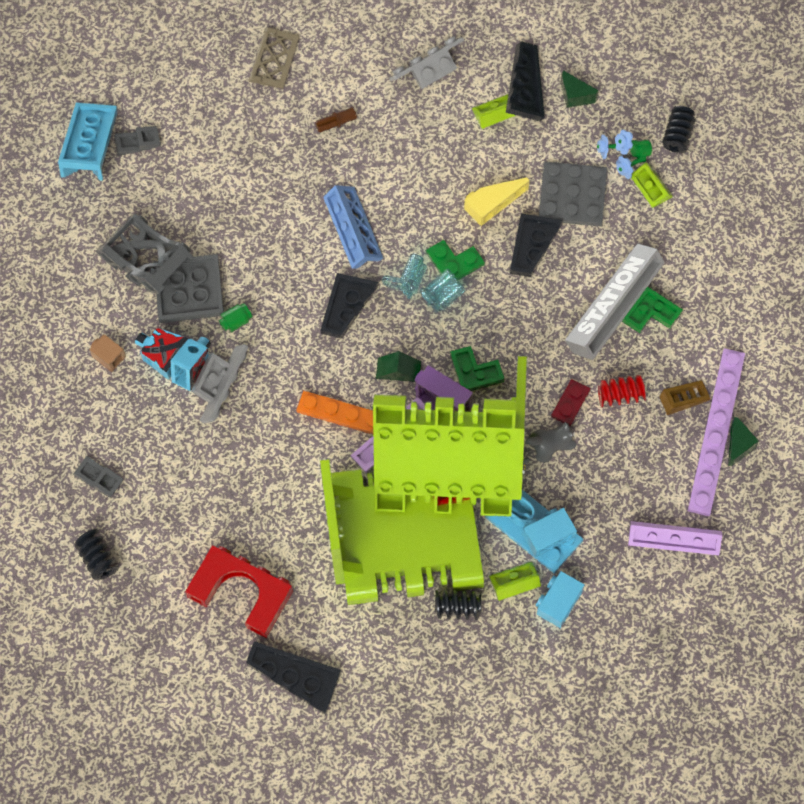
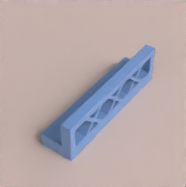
M335 185L323 198L352 269L360 268L366 261L382 260V253L355 188ZM345 193L350 195L351 200L346 197ZM352 210L358 215L359 219L353 214ZM360 229L365 232L366 236L360 232ZM367 247L372 250L373 254H369Z

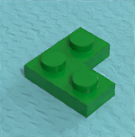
M445 240L426 250V254L448 286L485 265L484 260L474 246L455 256Z
M647 287L622 322L638 333H641L651 318L671 329L681 316L683 309Z
M471 346L450 351V357L459 384L466 389L474 391L505 382L498 359L477 365Z

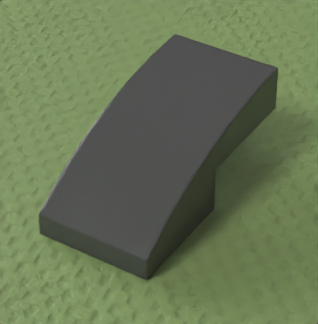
M157 126L137 127L135 132L117 133L114 135L117 156L154 149L161 144Z
M88 456L85 457L73 474L109 498L112 497L124 480L106 466L105 468Z

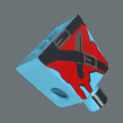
M156 328L150 337L142 332L139 333L135 344L142 347L140 352L142 360L166 379L170 380L171 359L188 338Z
M200 337L197 342L188 339L171 359V380L173 383L189 391L192 390L208 357V348L211 346V342L207 338Z

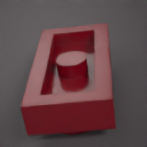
M571 379L552 412L551 418L562 423H568V426L571 427L591 388Z

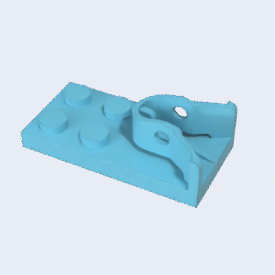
M88 103L75 104L58 160L61 177H67L77 172L78 169L92 170L97 178L103 181L102 165L118 113L117 106Z
M523 490L521 500L512 499L511 517L485 516L487 520L554 574L584 540L576 533L575 538L535 557L522 535L523 528L532 519L540 520L544 518L548 510Z

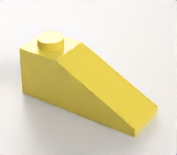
M526 177L482 187L476 192L473 191L466 196L464 209L482 226L529 189V179Z

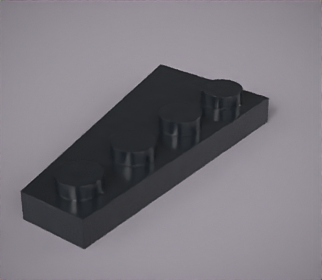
M520 41L515 49L506 113L542 121L545 118L538 46Z
M255 641L246 661L249 667L325 715L327 714L341 675L340 669Z

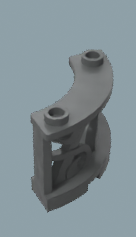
M130 215L96 252L114 269L117 270L119 268V270H124L128 273L125 277L137 286L143 284L147 291L159 294L165 288L162 284L185 260H191L193 255L185 243L172 241L162 236L147 225L148 222L141 215ZM132 224L140 233L134 235L130 230L132 241H128L124 237L123 232ZM120 236L123 243L110 247ZM157 249L158 263H148L137 268L139 257L135 250ZM128 252H131L133 255L130 261L125 260L127 257H130Z

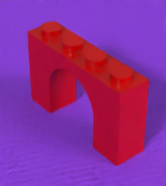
M212 545L185 591L187 598L207 608L219 586L224 581L233 577L250 579L257 585L259 597L245 625L247 629L267 639L293 593L292 585H290L291 582L281 576L276 578L270 575L271 572L264 567L259 566V568L250 565L251 562L242 556L237 558L231 555V552L225 547L219 546L217 548Z

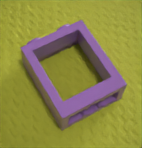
M429 365L424 371L421 370L415 378L416 398L418 397L423 403L431 402V408L435 410L436 397L454 398V411H458V403L464 404L465 412L471 411L473 392Z

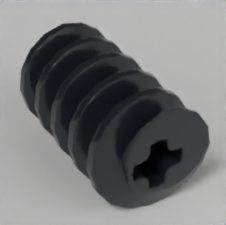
M675 106L672 108L662 140L665 149L680 154L687 152L689 139L692 135L691 132L694 129L693 125L696 122L693 109L685 106Z
M98 528L85 532L74 544L75 548L79 550L78 553L83 558L84 564L87 565V570L91 572L93 580L105 579L115 574L119 569V566L111 567L116 562L114 558L107 560L111 556V552H103L108 547L106 543L99 544L102 542L103 537H95L99 533Z
M435 590V612L438 619L442 618L443 613H446L447 619H451L452 614L455 613L457 620H459L462 613H464L466 620H469L471 614L474 615L475 620H478L481 614V592L478 598L474 591H471L469 597H467L465 591H462L460 597H458L456 590H453L451 597H449L447 590L443 591L442 596H439L438 590Z

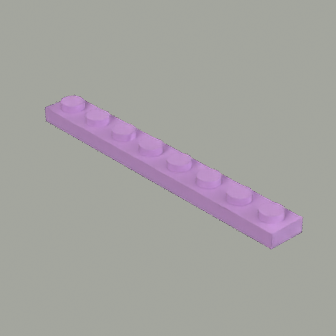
M723 349L688 512L710 517L745 353Z

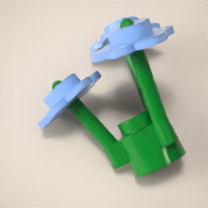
M621 130L620 134H617L615 137L616 144H608V137L602 134L601 139L597 142V151L601 153L603 159H606L608 149H616L625 155L630 149L631 155L637 158L630 162L628 158L619 156V160L616 161L618 172L627 179L632 177V166L646 162V157L652 154L650 141L632 140L633 135L631 132Z

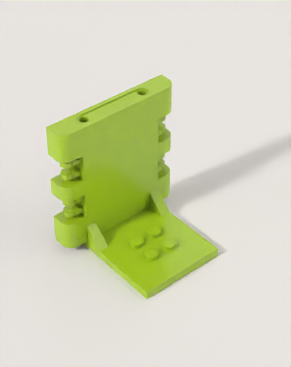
M518 356L516 397H512L511 400L484 399L483 412H478L479 404H473L472 412H465V406L461 403H458V411H454V398L436 397L435 410H431V402H426L424 410H418L417 402H411V409H407L406 396L374 395L375 511L405 512L407 495H411V502H416L418 496H424L425 503H430L431 496H435L434 513L452 514V497H456V504H462L464 497L470 498L471 505H476V498H481V515L512 516V499L521 500L527 357ZM438 496L449 497V503L438 506Z
M329 459L320 460L336 585L345 584L348 605L377 602L376 579H381L383 593L388 592L386 578L395 577L394 582L397 591H402L400 576L405 577L407 598L424 596L422 574L426 573L428 587H433L434 579L432 572L438 571L441 574L440 581L442 585H448L446 570H450L453 590L462 591L484 588L474 510L470 499L463 501L462 504L453 503L452 514L434 513L433 496H431L430 503H425L424 496H418L416 502H411V495L406 497L405 512L375 511L374 476L372 473H367L368 486L364 487L361 469L331 473Z

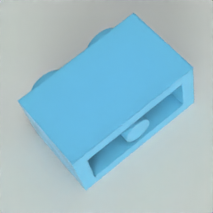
M555 508L548 511L544 518L540 520L535 518L527 522L523 528L522 535L533 555L537 557L575 538L577 530L565 509L557 510Z
M560 571L557 577L553 576L548 583L547 588H549L546 596L542 594L536 603V607H538L537 615L561 628L582 594L585 585Z

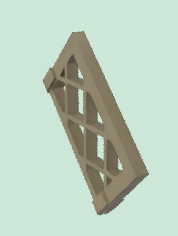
M266 27L248 81L284 89L300 35ZM269 36L277 39L268 45L266 44ZM286 39L291 40L290 48L286 49L282 41ZM280 43L284 51L274 56L270 48ZM267 50L271 58L261 62L263 53ZM287 54L285 65L281 67L277 58ZM275 61L279 69L268 73L264 65ZM260 67L266 73L263 77L256 76ZM281 71L280 81L273 80L271 76Z

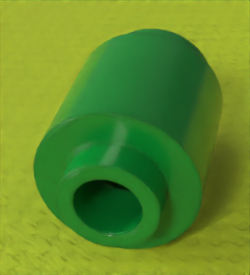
M245 303L237 304L220 314L221 319L219 323L224 331L229 330L232 333L249 323V320L253 317Z

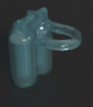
M410 254L401 278L385 275L381 279L382 283L389 288L404 291L403 294L408 299H411L412 295L418 292L427 270V266L423 263V257L417 254ZM388 281L400 283V284H402V286H401V285H398V284H397V285H396V284H392V283H390V282H388Z
M448 268L426 288L420 289L422 297L427 301L426 304L431 306L436 313L440 310H445L466 291L464 286Z

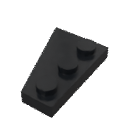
M521 213L510 274L526 277L533 275L561 228L563 220Z
M337 273L321 326V334L342 339L378 288L379 282Z

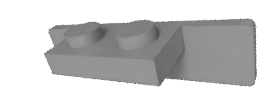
M453 36L444 41L445 45L443 47L435 46L428 50V55L424 58L418 56L409 61L410 66L406 68L401 66L393 70L394 75L389 77L390 81L397 80L405 74L412 72L419 87L423 89L456 70L457 67L448 50L463 42V37L456 39Z
M247 345L235 346L228 362L214 353L208 355L191 392L208 402L200 422H213L219 416V408L229 395L228 389L238 376L237 370L247 357Z

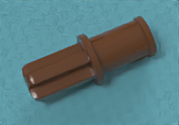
M350 107L338 113L332 112V115L317 120L315 126L318 132H323L336 126L340 128L342 124L357 120V115L354 108Z

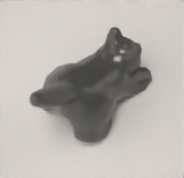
M564 423L555 429L536 430L525 441L536 450L537 461L543 463L549 462L556 451L571 450L576 447V442L572 440L575 432L568 426V423Z

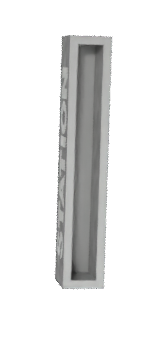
M637 243L629 253L628 257L565 341L574 354L590 360L596 357L665 262L657 249Z

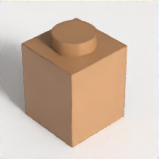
M105 334L100 339L97 338L89 349L92 358L110 372H113L126 358L124 349Z

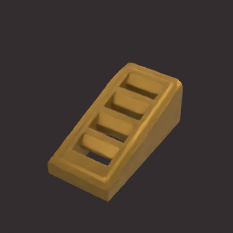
M702 380L663 389L659 396L667 415L705 403L711 399ZM694 388H697L700 397L696 396L693 390ZM685 391H689L692 399L688 398ZM677 394L681 395L683 401L680 402Z

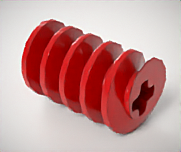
M636 375L635 380L631 376H627L626 383L623 377H619L617 383L612 378L608 384L605 380H601L600 386L598 385V397L601 408H604L605 401L611 407L613 400H616L618 405H621L622 399H625L626 403L630 404L631 397L634 398L636 403L639 402L640 396L643 397L644 401L646 400L645 385L640 375Z

